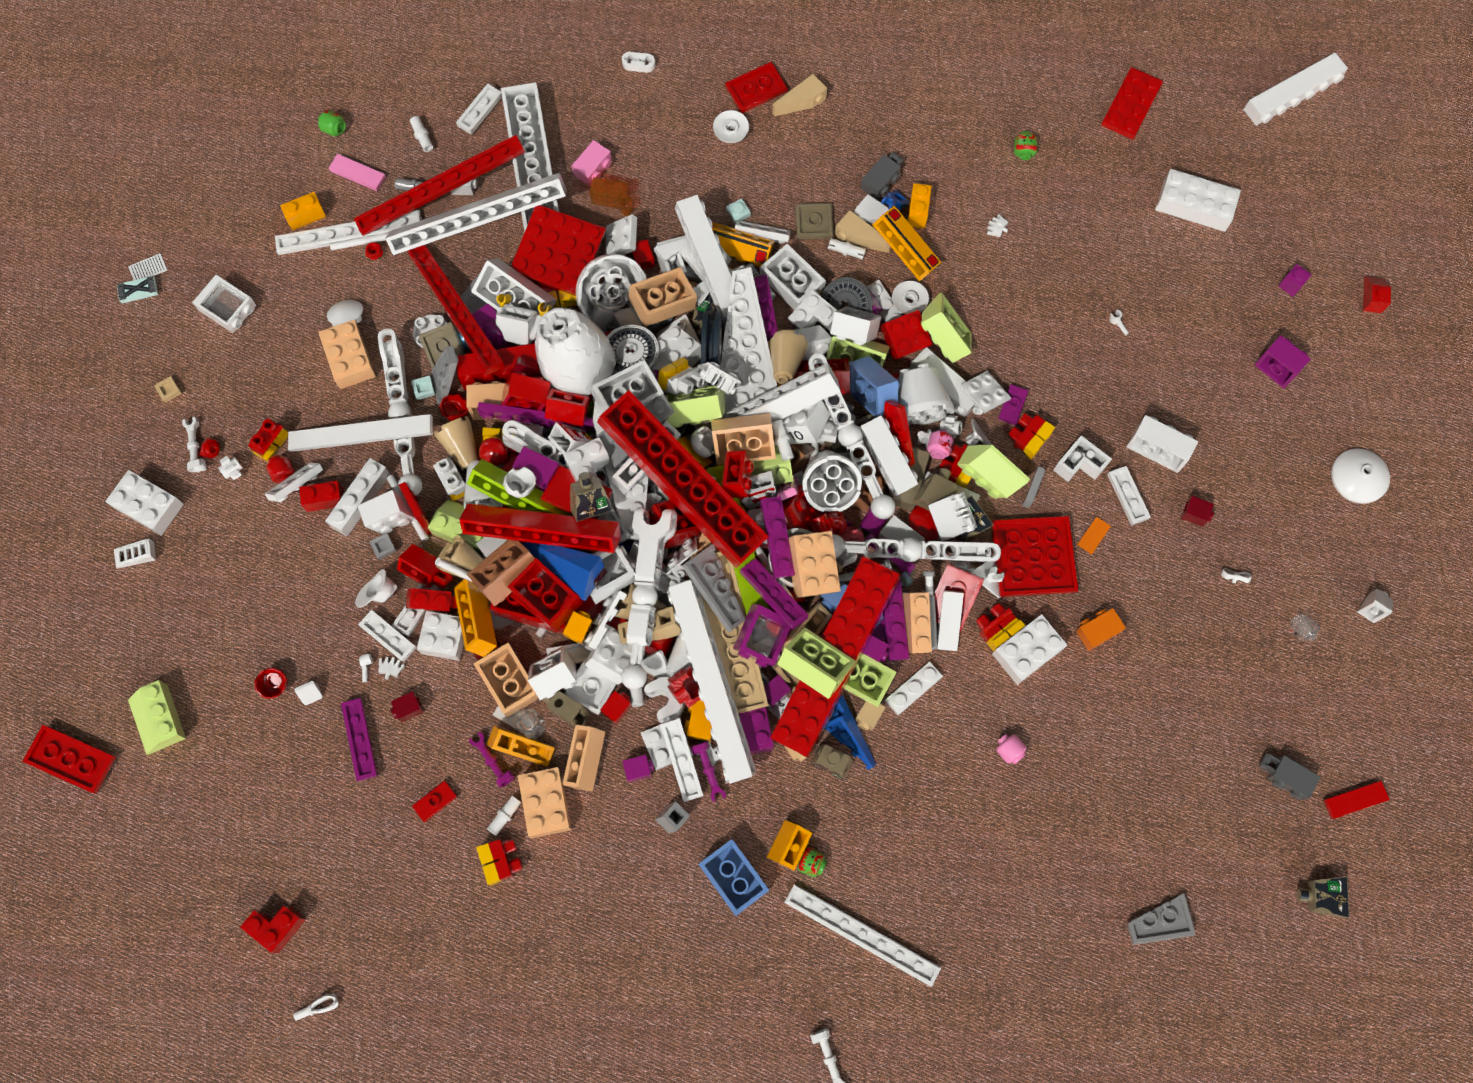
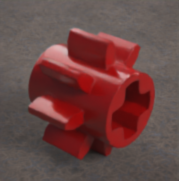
M824 514L812 519L814 525L810 526L813 533L828 531L833 533L832 527L836 526L833 517L827 518V515Z

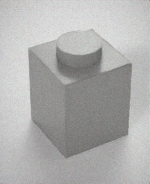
M677 802L668 804L655 820L668 833L678 831L690 815Z

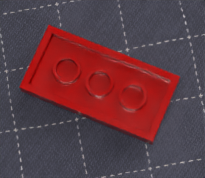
M1131 67L1101 126L1134 140L1163 81Z
M42 725L22 762L88 792L97 794L116 757Z

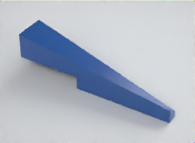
M519 541L533 557L537 558L572 591L576 592L582 600L586 601L595 588L594 580L604 568L600 556L561 546Z
M841 694L834 708L835 711L825 729L841 744H845L852 751L851 754L854 757L858 756L866 764L865 768L869 770L876 765V762Z

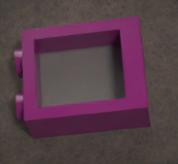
M752 604L733 649L738 651L737 655L740 657L755 659V664L764 668L767 665L774 666L790 627L777 613L759 604Z

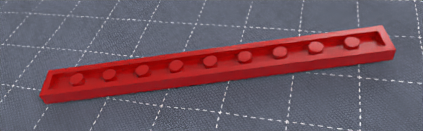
M514 135L353 219L362 236H365L525 153L517 135Z
M422 245L407 250V254L487 375L505 367L504 362L427 247Z

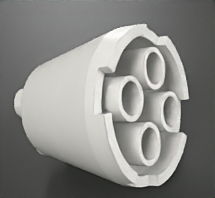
M920 364L916 369H903L899 371L898 398L899 404L905 406L908 426L909 423L919 425L935 423L946 419V414L948 413L954 414L953 403L935 368L929 367V364Z
M827 449L817 453L809 461L803 476L802 487L807 501L814 508L822 512H840L849 508L858 499L861 493L862 477L857 466L850 459Z

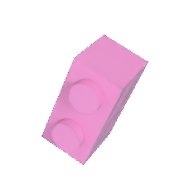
M593 140L571 166L573 176L591 186L599 180L601 173L610 167L612 163L611 151Z

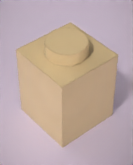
M866 701L855 719L858 722L857 726L863 730L868 731L870 729L872 731L886 707L881 704L876 707Z

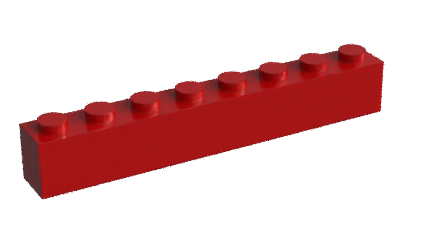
M469 503L459 518L463 534L609 553H615L621 539L620 524L615 521L587 518L576 522L574 516Z

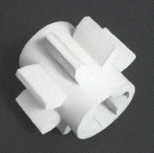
M948 415L946 419L941 420L940 430H946L954 439L956 435H960L962 432V421H957L958 416Z
M225 456L219 460L221 466L218 469L226 479L231 477L235 480L241 476L240 470L243 467L235 457L230 459L228 456Z

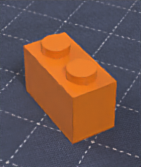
M1113 608L1109 611L1103 609L1095 614V619L1090 620L1088 618L1079 623L1080 627L1076 630V633L1088 651L1126 629Z

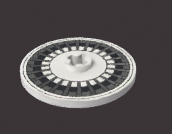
M625 325L613 330L607 336L616 359L613 374L642 360L646 361L650 370L656 364L659 356V346L656 337L648 329L638 325ZM627 350H634V353H627Z

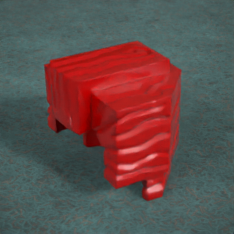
M690 666L667 679L669 683L667 687L672 696L679 704L684 702L688 708L701 700L698 693L700 687L698 681L694 680Z

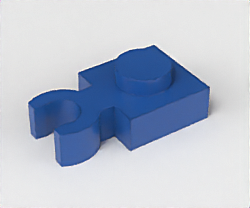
M897 190L889 192L881 201L882 204L889 205L888 209L895 206L898 210L907 207L910 202Z

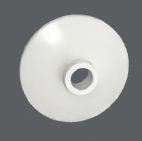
M729 110L720 113L715 118L713 130L716 137L721 141L736 143L747 135L749 123L742 113Z
M905 281L898 284L892 293L894 307L904 315L917 310L920 313L923 312L929 302L926 288L915 281ZM911 299L913 302L909 303L906 300Z

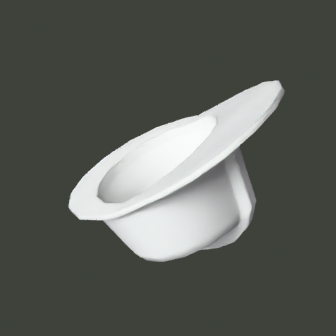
M382 569L360 590L355 604L361 608L370 601L383 603L395 592L397 585L386 576V571Z

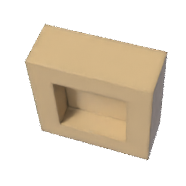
M171 376L154 385L165 403L182 394Z

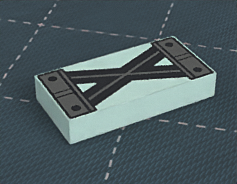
M154 276L117 284L119 301L121 303L159 295Z

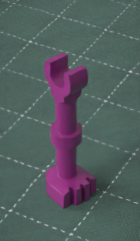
M870 532L864 541L876 539V535ZM870 543V544L868 545V549H869L870 546H871L872 548L876 549V547H875V545H874L873 543ZM888 548L887 551H888L890 554H893V553H892L893 550L890 549V548ZM888 558L906 576H909L916 567L912 562L904 561L901 558Z
M478 732L480 741L474 742L470 738L469 742L473 747L479 749L486 760V765L491 767L497 776L496 784L499 788H502L515 780V777L510 770L505 773L497 763L498 759L487 748L485 736Z
M708 741L690 747L692 754L699 753L704 766L702 770L707 775L712 790L710 794L711 800L716 802L714 795L717 792L722 794L723 799L726 798L725 792L718 785L714 773L715 767L711 765L707 750L710 748Z

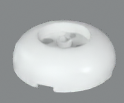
M606 254L595 258L584 267L577 280L576 300L580 311L585 317L591 319L596 305L609 309L614 313L625 306V304L633 307L628 298L630 285L647 279L644 271L634 260L624 255ZM604 277V281L599 283L600 278ZM622 278L618 284L615 282V279ZM599 294H602L603 297L601 301H598L600 298ZM613 318L608 327L609 329L615 328L612 324Z

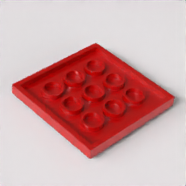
M541 205L535 206L511 268L528 280L576 296V284L579 275L584 267L596 258L606 233V228Z
M1069 516L991 521L993 523L991 527L993 543L997 544L1001 550L999 559L995 561L998 568L997 574L1004 573L1003 580L998 582L999 597L1078 592Z

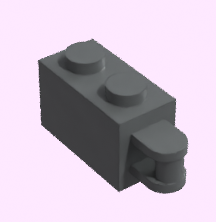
M892 152L889 157L883 154L862 178L860 189L876 200L881 196H885L890 189V185L892 183L895 184L899 180L904 158L895 152Z
M1265 753L1259 765L1261 769L1269 773L1266 779L1271 781L1274 787L1281 790L1285 789L1290 792L1291 797L1297 800L1310 798L1321 778L1285 755L1276 758L1271 754Z

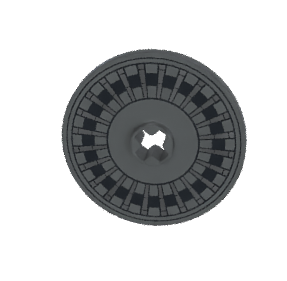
M843 277L836 279L824 289L821 295L836 310L842 309L845 305L844 302H849L850 305L848 307L869 313L873 311V299L869 289L864 283L855 278Z

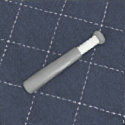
M923 571L926 592H929L932 650H935L938 647L935 596L933 594V576H935V571Z

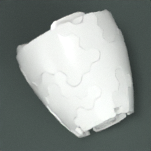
M554 308L546 312L540 319L536 330V357L545 381L551 382L550 388L587 396L591 394L592 385L612 375L616 364L614 350L608 337L592 320L580 312L567 308Z

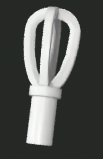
M327 994L318 998L306 1008L294 1012V1019L297 1021L309 1015L312 1016L316 1013L335 1009L338 1006L337 996L335 994ZM329 998L333 999V1003L330 1006L314 1009L321 1002Z

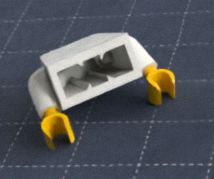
M499 294L496 298L500 304V307L497 308L496 325L502 331L506 341L517 343V346L528 345L533 340H536V330L540 319L546 312L552 310V304H549L545 310V302L538 305L540 314L537 315V311L506 305L511 302V295Z

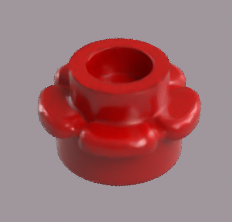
M371 242L366 246L365 255L371 260H377L383 255L380 244Z

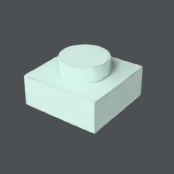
M742 198L726 206V211L735 224L738 220L742 221L751 216V212Z
M430 376L411 380L417 400L435 395Z

